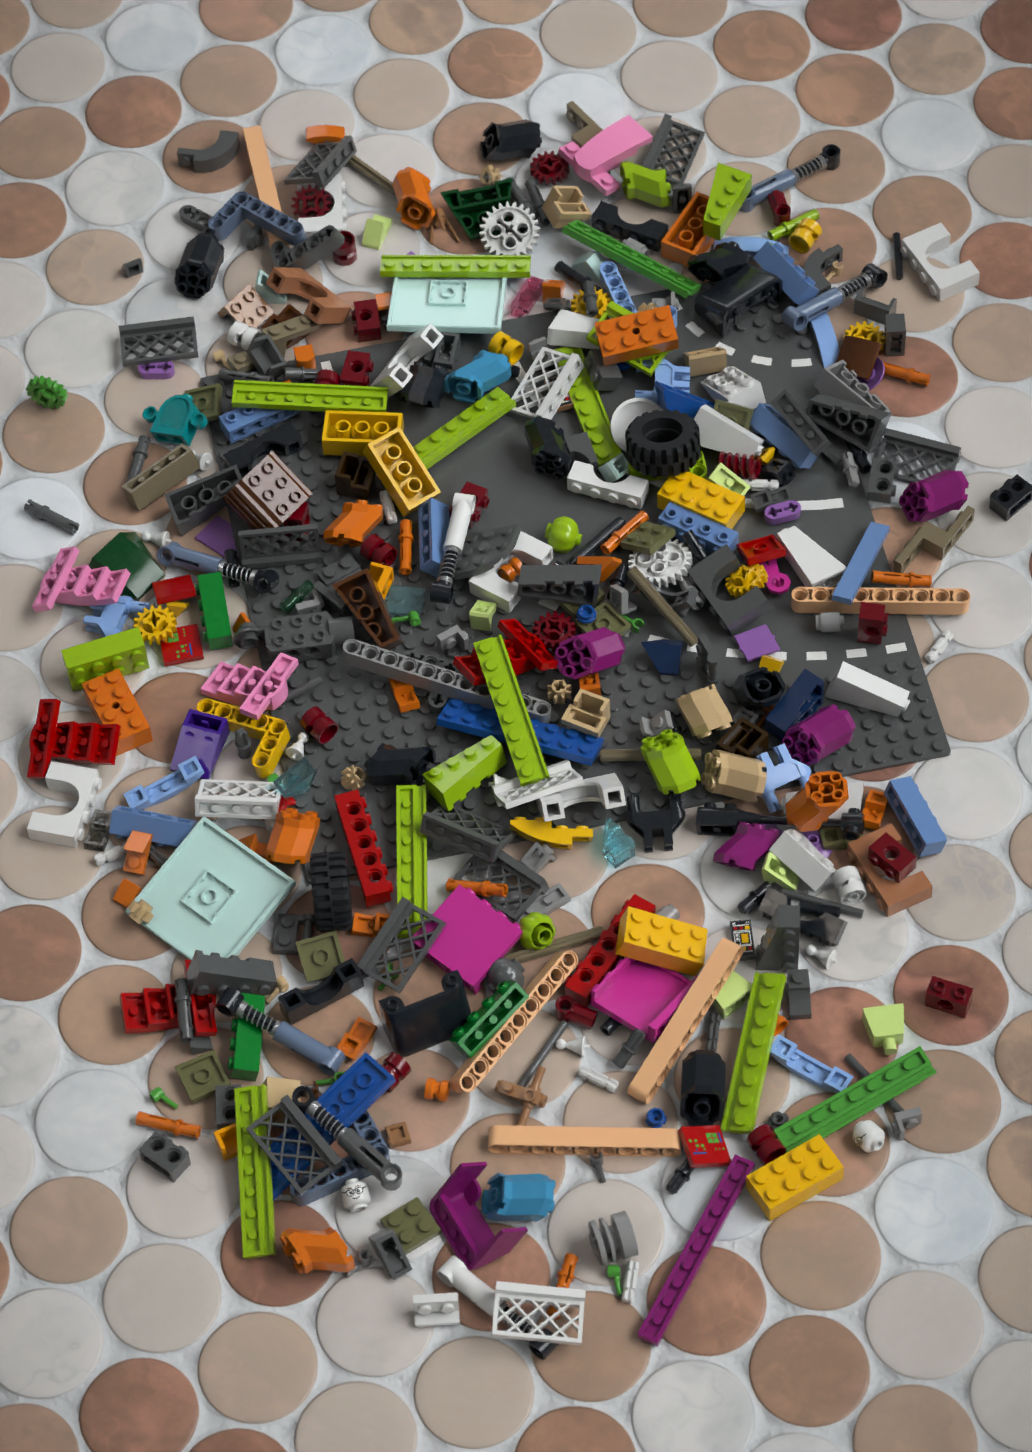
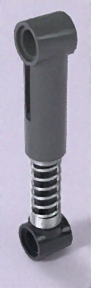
M299 1086L293 1091L292 1101L301 1112L312 1117V1119H316V1123H320L321 1127H325V1131H329L330 1135H334L333 1138H336L337 1144L379 1180L384 1189L394 1191L401 1186V1168L397 1164L391 1163L354 1129L344 1127L343 1123H339V1119H334L335 1116H331L330 1112H326V1108L323 1109L318 1099L314 1097L311 1088ZM304 1096L307 1097L309 1100L305 1103H301L298 1101V1098ZM394 1174L397 1178L395 1180H388L386 1175Z

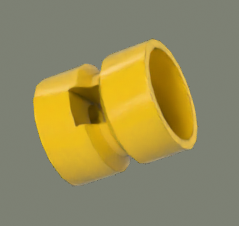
M804 218L788 238L790 246L799 253H808L814 242L822 234V228L815 220Z
M502 331L497 332L493 336L488 346V352L505 355L508 357V362L511 365L519 361L524 351V345L521 342L511 339L509 335Z

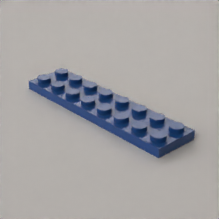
M450 698L437 718L436 725L484 738L492 735L497 741L506 743L495 709H488L479 704H469L460 699ZM530 719L541 752L544 754L592 766L604 744V738L602 737L597 738L575 729H567L556 724L540 723L537 719Z
M365 1052L318 1098V1102L322 1105L323 1109L326 1108V1112H330L331 1116H335L334 1119H339L340 1124L343 1123L344 1127L349 1128L396 1082V1079ZM304 1114L329 1145L336 1140V1138H333L334 1135H330L329 1131H325V1127H321L320 1123H316V1119H312V1117ZM287 1128L285 1139L298 1140L299 1132L296 1129ZM273 1142L270 1145V1151L272 1153H281L282 1143ZM285 1143L284 1154L296 1155L297 1144ZM300 1144L299 1155L312 1156L310 1145ZM283 1158L282 1166L285 1169L294 1170L296 1159ZM298 1159L297 1170L305 1171L311 1165V1160ZM271 1161L274 1201L290 1183Z

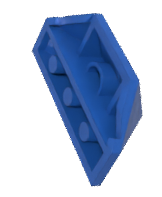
M659 381L654 383L659 406L662 409H669V411L678 410L680 413L688 414L693 419L700 407L705 404L714 409L715 403Z

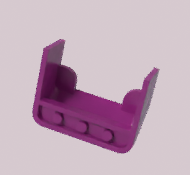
M486 1162L460 1163L429 1204L433 1218L458 1259L465 1264L468 1270L479 1269L508 1254L528 1231L526 1227L501 1229L495 1236L476 1206V1202L481 1196V1187L476 1179L486 1168Z

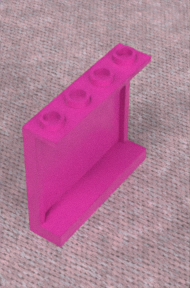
M459 884L432 914L444 921L446 926L425 957L447 974L458 970L464 986L476 995L481 990L480 982L488 975L491 965L497 959L505 956L520 939L523 931L518 923H511L500 910L496 912L485 899L480 900L476 897L473 890L468 887L465 889ZM435 922L425 924L426 932L435 931L438 924ZM422 926L412 937L424 934ZM425 939L414 941L415 950L422 949L425 946Z
M626 957L624 960L620 959L612 972L609 971L604 976L603 981L593 987L590 1005L632 1031H635L637 1028L641 1029L646 1033L645 1039L654 1043L661 1036L698 975L691 981L676 971Z

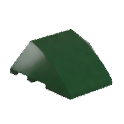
M513 178L494 181V185L464 191L454 189L440 192L470 240L484 238L480 236L479 232L484 231L480 229V225L485 224L482 218H488L487 211L493 213L492 207L494 206L496 209H499V203L506 207V202L508 201L510 205ZM494 230L492 232V235L501 234L500 230Z
M119 532L92 557L89 564L91 569L105 566L110 571L127 569L130 572V576L121 596H130L137 601L153 588V582L160 581L165 577V573L136 532Z

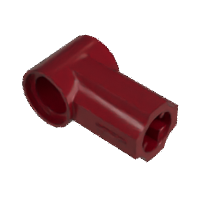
M779 190L772 191L768 195V202L774 216V224L778 227L780 223L791 220V208L787 205L783 192Z
M561 996L556 1000L555 1017L558 1021L572 1022L589 1030L593 1028L598 1016L597 1011L574 1003V1000L569 996ZM561 1008H568L569 1010L564 1011Z

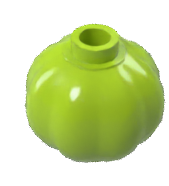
M562 516L556 518L553 524L548 523L545 538L548 539V545L553 547V551L568 553L575 545H580L582 534H579L578 525L573 519Z
M532 912L520 920L519 925L523 933L519 942L524 948L528 950H542L552 944L556 930L552 919L548 915Z

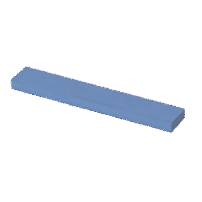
M870 522L832 594L833 601L852 604L890 531V526Z

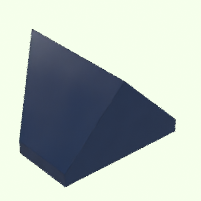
M661 639L641 642L660 675L679 676L683 641Z

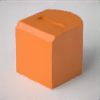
M312 344L293 347L297 368L304 366L306 369H316Z

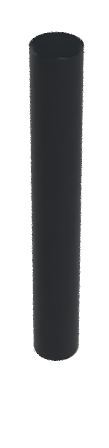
M895 232L893 234L895 276L897 280H902L900 233Z

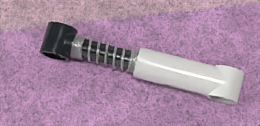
M454 494L452 514L443 546L444 556L437 581L433 582L431 586L430 602L452 603L454 593L452 578L455 573L456 560L462 554L471 514L475 510V495Z
M451 1256L437 1270L438 1277L447 1286L456 1288L493 1318L495 1291L471 1273L460 1259ZM499 1300V1307L504 1312H507L510 1309L507 1304L508 1302ZM517 1311L508 1315L515 1324L522 1319V1315H517ZM503 1319V1323L508 1324V1322L505 1319ZM527 1322L518 1327L523 1333H530L534 1330ZM541 1329L545 1335H553L548 1329ZM525 1340L529 1343L528 1347L532 1353L541 1360H545L559 1345V1343Z

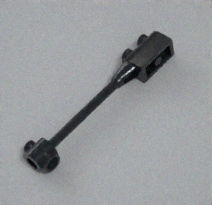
M706 802L704 807H698L695 823L698 835L733 836L736 834L739 822L790 825L784 816H760V814L740 810L733 803H726L724 808H717L713 802ZM850 808L848 813H842L841 819L829 818L821 826L841 827V833H843L844 838L857 840L860 834L864 833V814L860 813V810L857 808Z

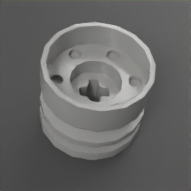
M626 1211L610 1215V1226L607 1225L603 1217L599 1218L600 1229L595 1220L588 1222L590 1244L601 1266L608 1264L607 1254L612 1263L616 1262V1251H619L623 1259L638 1255L635 1234Z

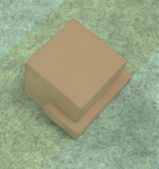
M553 186L542 206V210L554 228H563L564 225L567 226L575 220L581 222L589 220L592 215L586 204L581 202L584 196L578 186Z
M580 688L573 700V705L569 704L562 716L561 724L566 725L567 729H575L597 738L600 737L610 719V699Z
M266 1077L263 1084L267 1086L268 1111L280 1103V1100L286 1095L292 1100V1093L300 1086V1080ZM281 1110L273 1115V1123H285V1115Z

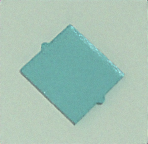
M391 585L389 597H386L387 608L390 614L407 616L409 612L416 611L420 617L422 606L425 605V588Z

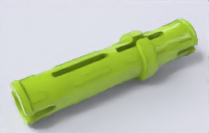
M813 208L788 222L780 223V226L767 231L769 240L775 241L783 236L791 235L804 218L818 220L820 218L818 211Z

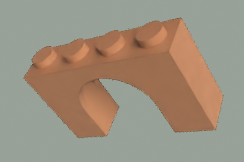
M273 267L266 281V284L277 293L296 294L308 299L310 302L304 314L316 324H344L352 308L302 268Z
M892 823L859 837L857 840L848 842L846 852L848 861L857 867L861 879L866 883L869 894L874 895L879 910L884 911L887 917L931 898L933 889L932 884L923 871L904 878L898 883L882 878L874 870V865L868 859L869 846L885 832L900 844L902 843V838Z

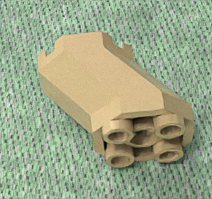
M715 684L699 688L674 699L692 736H697V739L711 735V730L713 729L721 731L731 727L732 717L717 692Z
M714 749L712 753L707 752L705 756V771L701 775V784L705 785V789L711 793L757 803L759 799L756 797L763 795L767 779L766 772H762L765 762Z

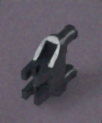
M673 792L668 794L669 810L641 812L639 795H634V803L632 795L626 797L628 813L625 816L626 822L643 838L645 853L653 852L652 837H663L665 851H673L672 835L686 816V812L681 805V793L675 794V799Z

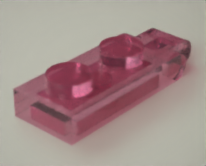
M531 275L530 278L526 279L511 304L512 316L521 318L524 314L530 313L542 293V282L545 280Z

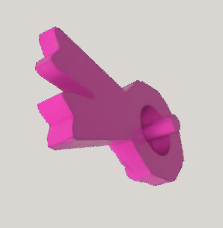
M777 559L769 560L767 564L766 562L759 563V566H764L769 576L767 577L766 587L770 593L781 595L788 592L791 581L786 574L779 572Z

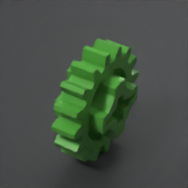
M34 376V379H30L26 391H28L27 395L32 396L30 400L37 401L36 404H42L44 408L50 407L53 409L55 406L59 409L60 406H64L68 394H66L67 389H62L64 385L57 384L58 381H52L50 377L44 378V376H41L39 379L37 376Z

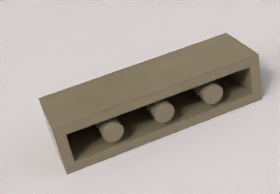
M180 444L121 487L129 504L140 511L146 508L152 501L161 497L169 489L177 486L179 482L192 475L200 467L192 449L184 444Z

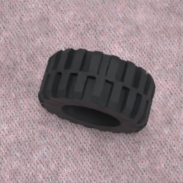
M657 409L650 413L645 412L641 417L637 416L629 424L625 432L628 462L637 472L641 471L643 475H651L655 478L658 476L668 478L671 475L673 477L678 476L679 473H685L689 468H692L700 458L699 426L692 417L684 412L680 413L678 410L669 411V409H663L662 411Z
M343 851L313 853L310 856V872L316 929L321 933L349 930L353 927L346 853Z

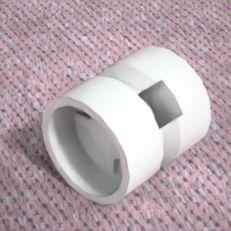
M236 321L229 329L227 342L247 351L251 341L261 336V330Z
M845 866L833 873L832 879L842 904L854 905L865 899L867 893L861 882V876L857 867Z

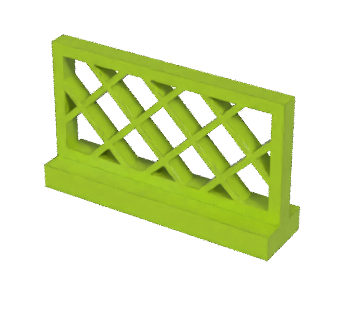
M610 301L607 305V310L598 322L606 320L607 317L612 319L633 313ZM594 326L586 336V340L599 347L597 339L593 337L595 335ZM672 350L624 362L651 377L668 352ZM652 359L653 365L650 369L643 366L642 361Z

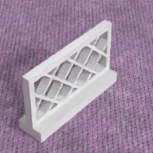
M542 347L511 398L516 402L524 400L525 405L518 408L514 407L510 412L531 419L539 416L552 420L584 367L580 356L574 353L568 355ZM545 354L551 355L553 358L544 363L542 362ZM567 360L564 366L558 368L557 362ZM555 364V370L545 372V367ZM542 369L543 374L533 378L534 372ZM558 374L556 381L549 383L548 378ZM546 380V385L536 388V382ZM533 384L534 390L524 393L525 387ZM548 389V394L540 398L538 393ZM536 394L537 400L527 403L526 398ZM536 405L540 406L536 414L529 410V408Z
M565 760L547 766L549 779L545 778L540 782L521 787L519 779L516 777L493 785L491 788L496 805L510 809L584 783V780L571 767L570 761Z
M201 779L198 795L195 796V816L275 820L279 809L283 782Z
M496 1281L491 1337L581 1346L586 1290ZM499 1300L509 1301L513 1307L504 1312L499 1307ZM524 1303H531L536 1309L527 1315L520 1306ZM546 1305H553L558 1311L549 1317L542 1308ZM569 1307L579 1308V1314L573 1319L565 1312ZM515 1310L523 1316V1319L516 1324L508 1317ZM537 1312L546 1319L539 1326L530 1319ZM560 1314L568 1321L562 1328H559L553 1321ZM503 1319L511 1326L507 1331L497 1330V1324ZM527 1321L534 1330L530 1333H523L518 1327ZM548 1323L556 1330L551 1336L545 1335L541 1331ZM572 1326L577 1331V1338H569L563 1331Z

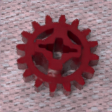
M544 151V155L538 153L537 158L533 157L532 163H530V175L536 181L539 180L540 185L545 182L546 186L549 183L556 186V182L562 183V178L567 179V174H570L569 163L558 153L554 154V151H551L550 154Z
M308 184V189L302 186L301 193L295 192L297 198L292 197L295 204H292L291 207L296 209L293 214L299 215L298 218H308L310 214L314 213L317 215L313 217H320L326 215V212L331 211L328 206L332 205V202L327 201L330 198L329 194L324 195L325 189L319 191L317 185L314 189L310 184ZM308 193H314L313 196H306ZM321 199H323V209L320 208ZM300 201L303 202V208L301 209V211L299 207ZM309 202H311V203L314 202L315 207H314V208L309 207L308 203H309Z
M554 611L553 615L546 612V617L540 615L539 621L535 620V627L532 628L533 634L544 643L545 649L551 648L552 652L555 651V648L559 647L560 642L576 636L575 622H571L570 616L565 618V613L557 615V611Z

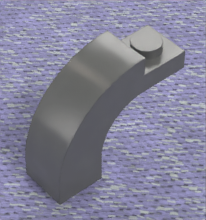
M220 130L216 143L207 149L178 148V164L180 166L194 167L195 173H208L223 168L235 158L239 150V133Z
M839 244L828 248L825 252L820 248L816 249L805 262L804 275L811 277L816 282L815 286L820 290L816 296L831 289V283L822 274L832 267L834 261H838V263L842 261L843 248Z
M648 580L680 618L685 617L688 610L695 605L696 597L699 593L695 587L673 593L658 588ZM634 583L629 592V600L648 613L664 617Z

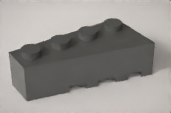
M821 393L810 399L805 411L813 422L868 453L880 445L892 414Z
M237 465L164 494L181 536L228 505L222 497L242 479Z
M521 565L517 596L596 607L602 565Z
M778 905L771 918V924L767 926L760 945L758 944L756 947V970L787 972V970L798 969L800 905Z
M195 950L186 972L190 994H198L200 996L207 994L222 995L227 987L235 988L241 993L267 995L273 992L277 983L273 961L256 958L240 960L239 956L235 955L225 958L220 957V953L214 952L210 955H204L203 951Z

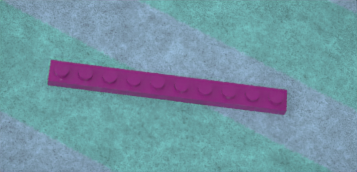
M736 1154L733 1157L643 1322L637 1338L658 1347L746 1184V1176L754 1170V1162Z

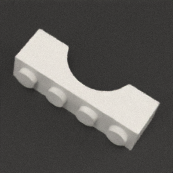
M574 461L567 477V490L607 500L611 503L626 505L630 508L642 509L649 493V480L630 475L620 482H605L596 476L593 465Z

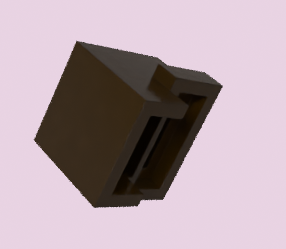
M343 452L335 473L337 495L367 500L376 477V472L366 457L360 456L359 458V454Z
M740 717L716 743V748L721 751L756 759L755 756L768 752L769 733L745 718Z

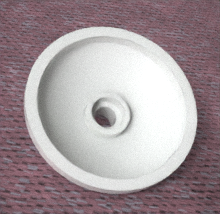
M632 398L620 404L614 411L610 422L611 435L616 445L626 452L625 432L629 424L637 416L641 417L645 412L650 413L657 409L662 411V408L646 398Z

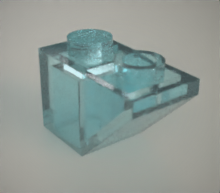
M609 817L605 823L602 849L603 856L616 869L635 856L636 844L630 836L627 837L624 834L621 826L617 822L614 823Z

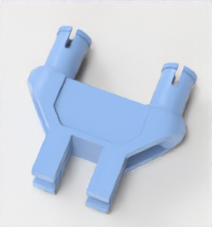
M663 359L654 371L655 382L659 381L690 393V367L674 366L668 360ZM642 361V364L650 369L653 361ZM653 389V391L635 390V398H646L659 405L656 389Z
M120 596L115 604L90 606V609H93V616L85 615L83 623L87 624L85 627L86 631L98 633L106 637L121 632L131 612L144 613L143 608L149 610L150 604L134 601L130 596Z
M785 743L773 748L779 764L775 766L767 752L755 756L756 759L765 762L762 772H766L767 779L764 793L760 797H763L769 813H773L781 808L774 793L776 788L795 779L799 780L803 788L812 772L809 766L791 758Z

